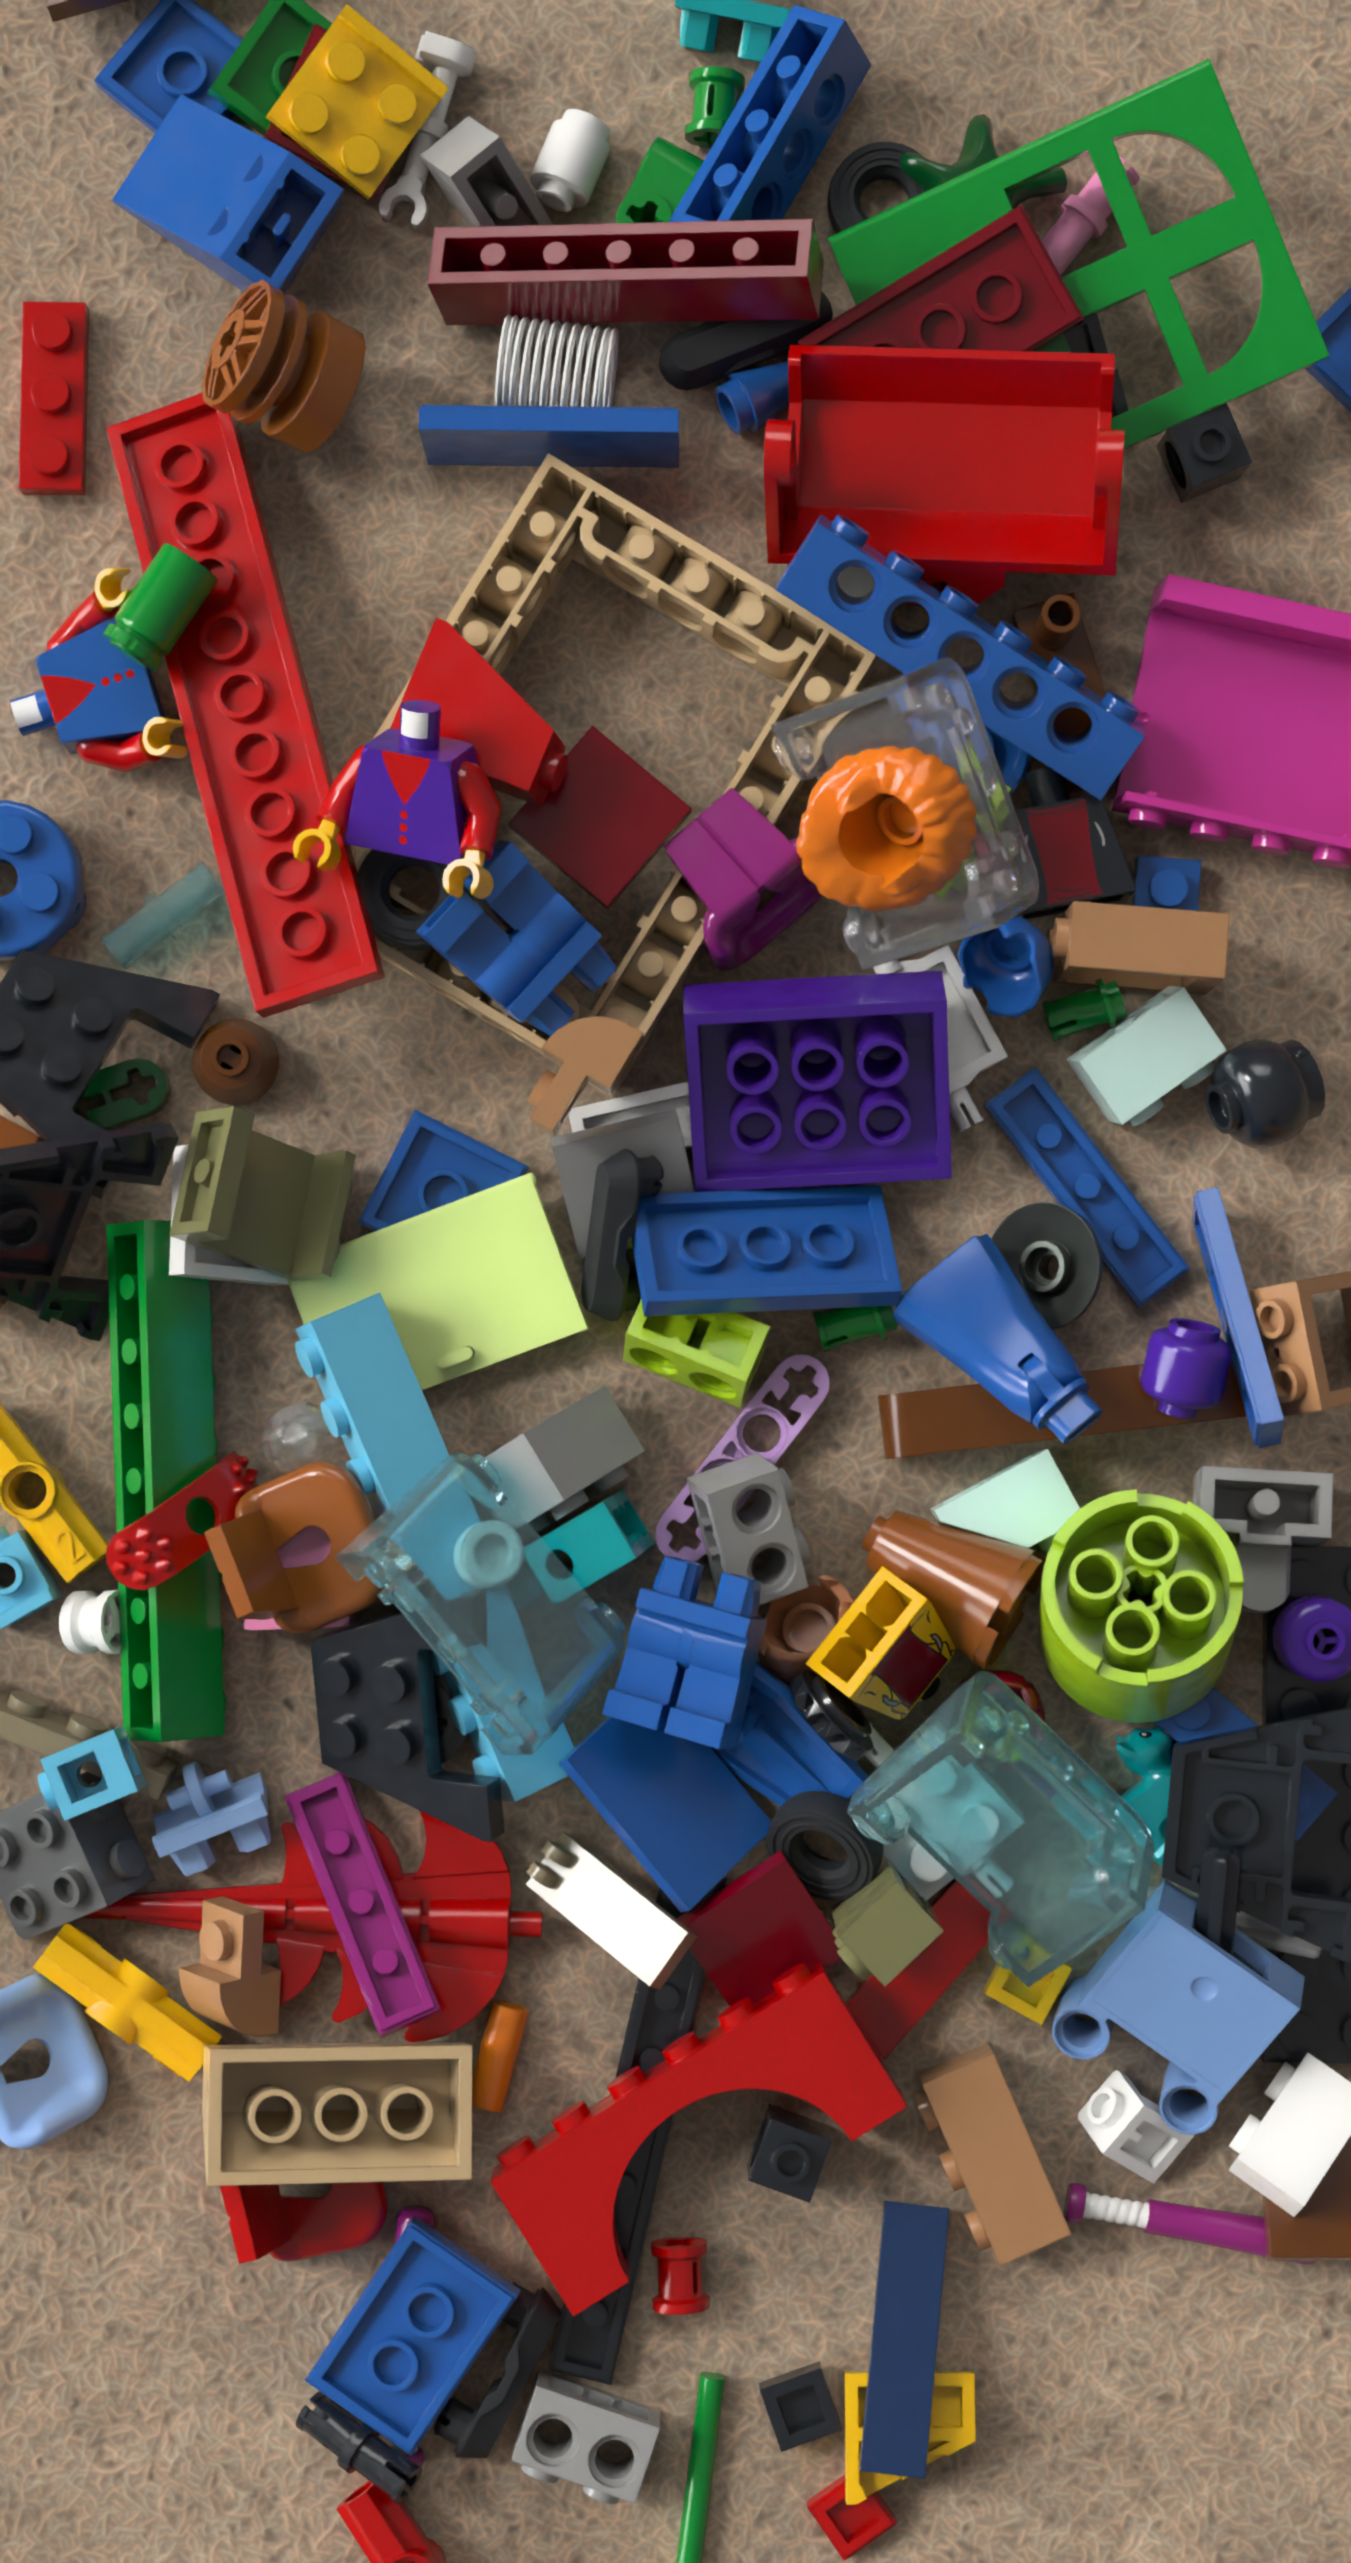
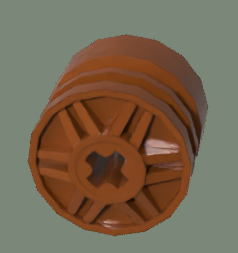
M260 280L251 284L239 296L215 337L204 370L202 382L203 401L222 413L231 411V415L246 425L260 419L261 429L268 436L304 454L314 451L330 437L343 418L355 394L364 364L366 350L364 335L355 328L321 310L307 316L306 304L292 295L284 297L283 291L264 280Z

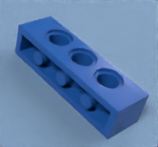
M797 5L793 6L669 222L783 219L871 67L870 61L845 19Z

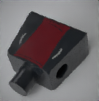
M1050 767L1027 773L1026 778L1032 807L1013 811L1006 820L1008 913L1019 915L1025 920L1064 913L1073 901L1110 904L1128 900L1136 891L1134 881L1103 801L1093 795L1070 799L1066 778Z

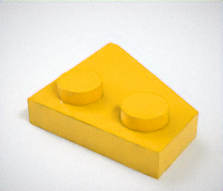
M844 2371L846 2505H857L876 2491L901 2478L902 2480L907 2478L906 2476L859 2471L868 2371ZM935 2371L926 2466L942 2456H949L976 2441L975 2373L973 2371Z

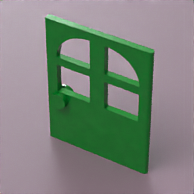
M1206 59L828 237L854 303L858 305L1013 210L1006 194L1007 191L1089 153L1127 247L1067 274L1062 279L1084 320L1145 292L1183 383V386L1112 418L1111 430H1125L1124 450L1161 434L1174 425L1223 404L1230 403L1321 362L1330 356L1210 59ZM1151 134L1170 137L1184 142L1199 151L1216 166L1229 184L1235 197L1151 235L1114 141L1134 135ZM1254 242L1262 278V296L1256 322L1248 339L1238 353L1221 368L1208 374L1170 280ZM1063 334L1035 352L1071 353V350Z

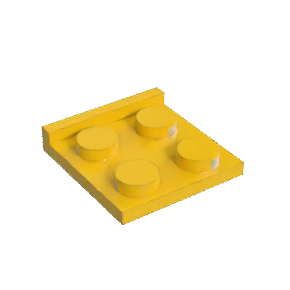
M346 4L266 115V118L366 199H369L449 88Z

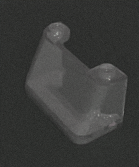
M945 657L787 717L771 725L776 738L775 751L780 764L786 771L792 772L794 776L801 780L817 777L819 781L824 773L834 767L838 759L845 755L858 754L869 748L896 746L905 749L916 747L925 754L936 755L943 764L953 767L958 772L961 782L969 788L970 799L976 806L974 823L977 827V835L972 840L970 857L961 863L960 871L953 879L948 880L941 891L929 895L923 903L914 907L904 906L900 909L877 912L865 910L858 906L848 908L847 918H845L843 923L844 938L851 951L857 955L862 970L996 929L1032 906L1038 899L1039 881L1032 856L969 682L962 668L952 658Z

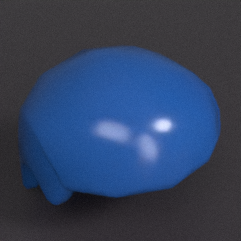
M1010 913L989 914L970 926L964 934L957 953L961 970L964 974L963 986L966 989L972 988L980 991L987 1000V1012L995 1016L1020 1017L1034 1009L1043 997L1055 969L1052 946L1047 937L1029 921L1019 915H1012Z

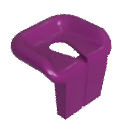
M733 788L729 789L702 812L698 818L694 819L663 846L665 853L708 910L705 913L703 923L704 938L713 964L723 971L736 969L749 961L813 907L823 896L819 893L816 884L811 882L803 873L802 859L797 853V838L789 841L783 833ZM769 889L770 891L777 892L767 905L755 913L760 901V894L764 890Z

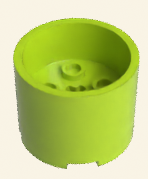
M1137 1489L1114 1492L1099 1497L1077 1510L1068 1518L1053 1538L1052 1546L1046 1557L1041 1582L1038 1622L1042 1655L1053 1678L1066 1694L1079 1705L1095 1714L1112 1720L1130 1723L1154 1722L1173 1717L1188 1710L1205 1697L1217 1683L1226 1666L1242 1608L1243 1572L1238 1554L1230 1538L1208 1513L1190 1501L1185 1504L1165 1496L1138 1493ZM1135 1589L1140 1596L1151 1593L1153 1595L1151 1606L1146 1607L1141 1600L1129 1603V1591Z

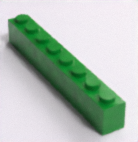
M141 1220L106 1225L117 1533L152 1511L216 1465L215 1457L217 1455L218 1443L214 1433L213 1393L215 1390V1375L212 1369L211 1348L213 1312L210 1306L209 1280L169 1276V1234L171 1221ZM193 1498L188 1503L185 1511L188 1526L195 1533L205 1535L204 1532L212 1529L215 1524V1513L212 1506L202 1498ZM211 1550L176 1575L147 1590L130 1589L118 1582L123 1725L129 1739L132 1741L170 1742L225 1735L224 1713L227 1701L223 1689L222 1648L224 1645V1631L221 1625L220 1608L222 1573L217 1568Z

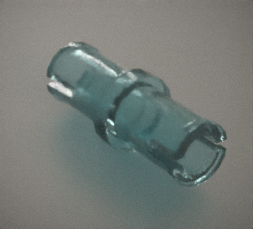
M201 861L194 870L179 879L160 895L153 891L144 898L146 905L111 933L105 934L101 939L118 963L124 969H128L134 961L149 952L168 936L176 939L185 932L183 928L185 923L199 914L217 898L225 895L224 887L206 863Z

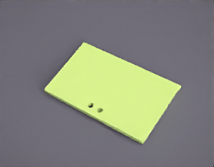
M532 1172L340 1244V1251L333 1265L331 1277L297 1281L289 1280V1286L303 1324L381 1293L422 1390L589 1328L538 1192L536 1177Z

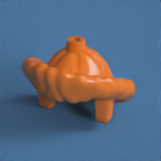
M884 746L882 748H869L858 754L845 755L838 759L834 767L824 773L813 787L808 799L807 810L802 814L799 828L800 833L796 846L797 853L802 859L803 873L811 882L816 884L821 895L827 899L836 900L848 907L858 906L874 912L900 909L904 906L914 907L923 903L929 895L941 891L948 880L953 879L960 871L961 863L970 857L972 840L977 835V827L974 823L976 806L970 799L969 788L961 782L958 772L953 767L943 764L936 755L925 754L919 748L908 747L901 749L896 746Z

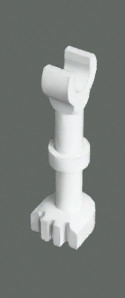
M428 31L425 32V35L422 34L415 60L425 69L432 71V74L449 89L413 137L403 172L399 176L397 184L388 188L381 196L379 211L384 221H390L393 209L398 203L410 202L415 206L411 219L412 228L421 231L427 223L429 215L424 193L429 169L420 155L447 134L449 126L444 123L457 78L469 77L472 74L478 54L474 49L462 42Z

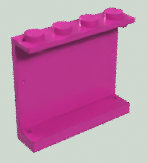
M1168 574L1153 589L1132 704L1141 712L1136 720L1143 723L1145 737L1117 777L1111 810L1129 814L1128 821H1130V824L1143 828L1165 829L1166 822L1191 827L1189 835L1196 839L1209 842H1227L1229 835L1252 840L1251 849L1260 853L1284 856L1289 854L1290 849L1313 853L1312 862L1331 868H1349L1351 864V614Z

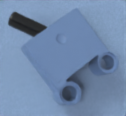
M1219 1844L1218 1847L1206 1848L1203 1852L1198 1902L1166 1879L1161 1883L1087 1975L1075 1978L1065 1985L1060 1995L1052 2025V2037L1056 2046L1064 2054L1074 2059L1088 2060L1098 2057L1103 2053L1110 2042L1114 2022L1168 2059L1170 2062L1166 2067L1159 2100V2112L1163 2121L1171 2129L1181 2134L1195 2135L1203 2133L1213 2126L1218 2115L1221 2100L1301 2008L1305 1976L1235 1928L1242 1856L1240 1852L1230 1849L1228 1845ZM1074 2014H1087L1093 2017L1096 2021H1082L1078 2019ZM1181 2089H1194L1202 2095H1188L1182 2092Z

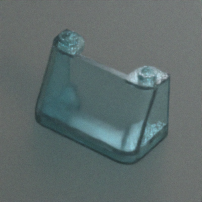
M453 1453L448 1455L341 1550L335 1558L355 1581H360L366 1575L378 1588L381 1589L386 1586L377 1594L385 1605L394 1604L470 1693L475 1699L470 1704L472 1709L478 1715L492 1716L491 1721L481 1731L502 1755H531L553 1735L625 1649V1643L621 1637V1634L625 1631V1626L610 1607L602 1602L596 1604L501 1491L498 1486L502 1483V1479L493 1465L480 1454L469 1457L464 1453Z
M980 1671L962 1683L852 1794L847 1814L854 1820L856 1827L865 1837L890 1845L903 1838L907 1832L991 1912L988 1922V1949L994 1960L1001 1967L1011 1970L1027 1987L1048 1975L1145 1909L1154 1858V1841L1145 1822L1125 1800L1002 1680L990 1672Z

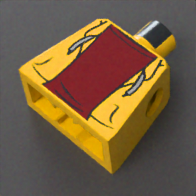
M882 1566L806 1662V1665L852 1701L900 1720L906 1717L917 1701L927 1700L937 1692L940 1685L939 1673L953 1657L956 1647L932 1603Z

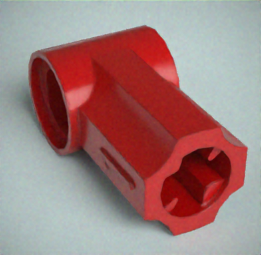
M370 2481L354 2490L337 2506L336 2510L370 2563H446V2557L442 2548L434 2540L426 2537L404 2501L396 2504L390 2499V2496Z

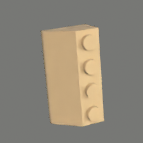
M462 2041L204 2045L202 2114L206 2185L472 2180V2045Z

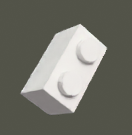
M1310 2053L1305 2055L1297 2068H1294L1286 2061L1264 2092L1265 2095L1274 2100L1273 2104L1261 2121L1250 2114L1229 2145L1230 2148L1239 2153L1229 2171L1293 2217L1305 2206L1351 2136V2082Z

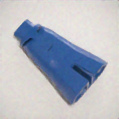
M988 1234L971 1237L904 1292L898 1305L894 1308L893 1319L904 1329L963 1370L1012 1413L1033 1424L1037 1430H1043L1048 1427L1064 1445L1073 1441L1101 1416L1103 1410L1087 1394L1089 1383L1085 1380L1074 1358L1037 1309L1008 1261Z

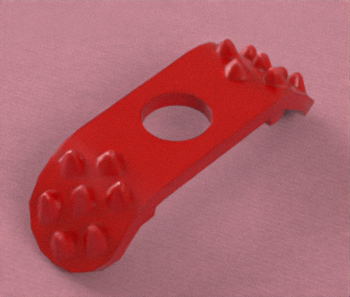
M234 1450L226 1455L218 1464L162 1504L116 1533L111 1538L106 1549V1562L118 1582L130 1589L147 1590L176 1575L211 1550L206 1536L195 1533L188 1526L185 1517L186 1507L193 1498H202L214 1510V1527L234 1520L235 1508L240 1498L253 1488L259 1486L255 1482L258 1476L257 1470L247 1468L249 1459L238 1455Z

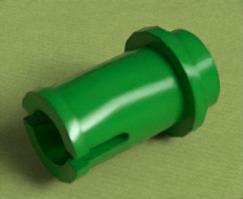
M1101 978L1095 980L1096 987L1050 1002H1042L1053 1041H1058L1062 1037L1108 1023L1111 1029L1117 1026L1116 1020L1127 1017L1123 998L1116 980L1104 984Z
M891 1306L832 1308L822 1312H813L824 1352L879 1335L880 1340L887 1339L886 1332L897 1329Z

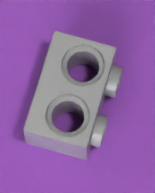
M756 1453L687 1477L716 1592L718 1591L722 1572L738 1574L761 1581L759 1605L809 1587L803 1565L810 1562V1553L801 1530L798 1527H793L788 1506L795 1504V1494L791 1481L783 1468L778 1469L760 1454ZM756 1489V1496L752 1505L747 1510L736 1513V1505L739 1498L745 1492ZM771 1548V1554L767 1563L762 1568L751 1571L755 1556L760 1551Z
M539 2369L514 2442L511 2461L521 2464V2470L534 2479L555 2483L558 2481V2478H562L582 2485V2490L586 2495L600 2502L617 2504L620 2499L635 2503L660 2430L661 2410ZM547 2419H559L569 2426L572 2433L566 2440L552 2443L544 2440L536 2428ZM620 2440L631 2448L633 2454L625 2462L613 2464L605 2461L599 2455L598 2448L607 2441Z

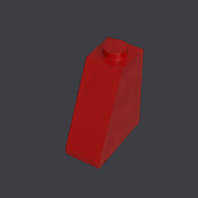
M436 618L390 729H400L402 703L411 700H425L439 704L441 707L440 737L471 743L476 749L478 766L484 770L494 790L542 807L548 791L555 792L565 776L568 765V756L564 754L566 746L555 731L447 621Z

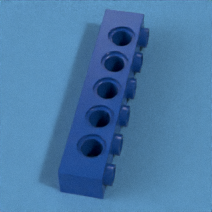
M820 514L779 579L775 590L1088 793L1102 800L1145 737L1143 723L1136 720L1141 713L1140 710L1128 700L1112 691H1108L1103 698L1084 686L1083 683L1087 676L1063 658L1054 656L1049 663L1030 651L1029 648L1033 641L1011 624L1001 620L995 628L975 615L979 608L978 604L959 590L946 585L941 593L920 578L925 572L924 569L907 556L896 550H892L888 557L866 544L870 534L852 520L837 514L832 522ZM860 566L872 574L875 586L867 595L853 597L841 589L838 582L839 574L848 567ZM904 602H916L927 610L929 621L922 629L915 632H907L900 629L894 623L892 612L898 605ZM960 637H969L976 640L983 649L981 659L968 667H961L951 662L946 654V649L953 640ZM1017 672L1030 675L1037 683L1036 691L1030 698L1024 701H1012L1006 698L1000 690V685L1008 675ZM1067 708L1082 709L1091 718L1090 724L1079 735H1064L1054 726V720L1061 711Z

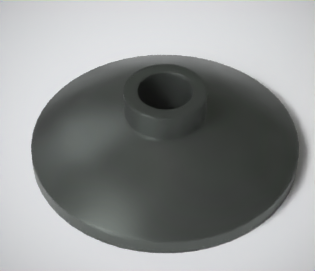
M1044 1202L1021 1207L1003 1220L993 1234L992 1240L1008 1261L1044 1319L1053 1330L1067 1326L1077 1320L1086 1312L1095 1299L1102 1278L1103 1261L1101 1248L1091 1226L1074 1210L1060 1204ZM1056 1256L1059 1269L1057 1276L1053 1279L1049 1274L1048 1265L1050 1260Z

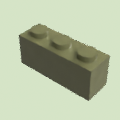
M886 1858L882 1860L874 1879L851 1898L839 1900L831 1908L836 1926L832 1933L836 1937L834 1942L839 1948L837 1950L839 1956L860 1979L865 1981L873 1974L885 1987L944 1931L930 1902L921 1897Z

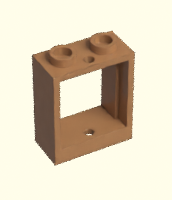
M1073 901L1061 918L1055 919L1054 928H1048L1047 939L1052 946V957H1054L1056 966L1055 983L1096 986L1095 980L1102 978L1104 984L1116 980L1119 988L1162 991L1168 986L1185 987L1190 994L1206 995L1222 982L1226 976L1230 913Z
M1351 1271L1249 1290L1252 1308L1283 1417L1351 1404V1386L1333 1390L1329 1389L1311 1299L1313 1294L1340 1289L1351 1342ZM1275 1345H1276V1346L1278 1347V1349H1279V1357H1277V1356L1275 1355V1352H1274V1347H1275Z

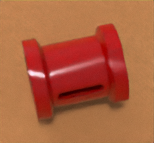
M665 2237L651 2242V2255L657 2257L658 2295L652 2298V2309L654 2312L669 2315H685L703 2312L710 2308V2297L703 2293L702 2256L707 2253L706 2239L700 2237Z

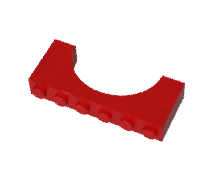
M804 1962L790 1968L772 1982L776 1991L755 2004L750 1997L734 2003L717 2016V2020L721 2025L701 2038H698L694 2031L680 2037L662 2051L666 2059L645 2073H643L640 2066L631 2068L607 2085L610 2095L591 2107H588L584 2100L570 2106L551 2121L555 2127L553 2131L535 2142L532 2141L529 2135H526L514 2141L497 2154L496 2158L500 2164L493 2168L490 2182L573 2317L629 2282L630 2265L622 2251L615 2225L614 2203L617 2190L630 2159L641 2143L657 2126L678 2110L702 2098L725 2091L740 2089L773 2090L793 2095L820 2108L844 2130L851 2141H854L907 2107L901 2089L822 1962L811 1969H808Z

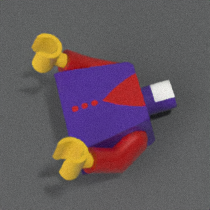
M425 700L406 701L401 704L400 729H387L366 745L359 746L333 781L316 816L320 823L319 828L304 830L297 836L293 845L294 857L301 863H304L309 857L311 848L316 843L324 842V853L320 857L317 867L322 871H329L338 865L341 857L340 846L335 839L338 833H345V844L447 864L448 866L443 874V886L447 893L458 899L464 892L463 885L465 879L473 874L471 895L478 899H484L491 894L494 887L493 878L490 872L483 868L484 861L490 860L493 855L502 812L501 803L484 770L478 766L477 753L474 746L469 742L440 737V705Z

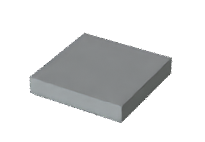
M676 1109L551 1137L554 1157L579 1260L585 1259L597 1167L619 1151L629 1149L633 1151L637 1158L653 1155L661 1162L664 1169V1178L659 1180L663 1184L659 1193L695 1192ZM631 1237L627 1241V1249L633 1248Z

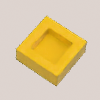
M1013 1933L983 1991L989 1997L1042 2025L1067 1980L1072 1967L1070 1964Z

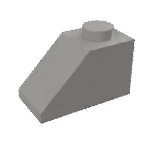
M470 116L466 117L420 155L450 204L470 227L554 225L500 136Z

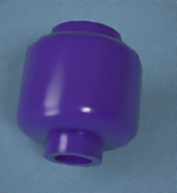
M1173 1318L1170 1319L1168 1327L1157 1329L1152 1333L1147 1346L1140 1384L1150 1397L1159 1401L1157 1409L1160 1412L1173 1417L1192 1419L1196 1417L1198 1409H1207L1220 1404L1228 1378L1232 1349L1228 1343L1220 1338L1221 1330L1218 1327L1193 1319Z
M1304 1596L1290 1602L1279 1613L1273 1627V1647L1279 1661L1290 1672L1313 1682H1331L1345 1676L1351 1670V1610L1345 1604L1325 1596ZM1327 1628L1329 1636H1325L1321 1629ZM1314 1636L1318 1639L1315 1647L1313 1644Z

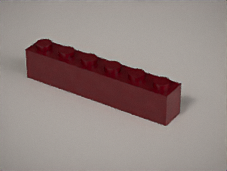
M813 219L435 227L427 284L446 326L503 325L504 319L509 314L512 317L517 315L520 321L527 316L530 323L535 318H538L540 324L546 319L550 321V324L557 320L560 324H565L567 321L569 323L803 320L819 319L824 261Z

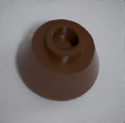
M227 1019L212 1025L201 1035L194 1048L192 1067L199 1086L208 1096L224 1104L243 1105L259 1099L271 1088L278 1074L279 1054L274 1040L261 1026L244 1019ZM231 1048H239L241 1050V1054L235 1053L231 1050ZM226 1063L227 1065L231 1066L232 1069H224L222 1067V1064Z

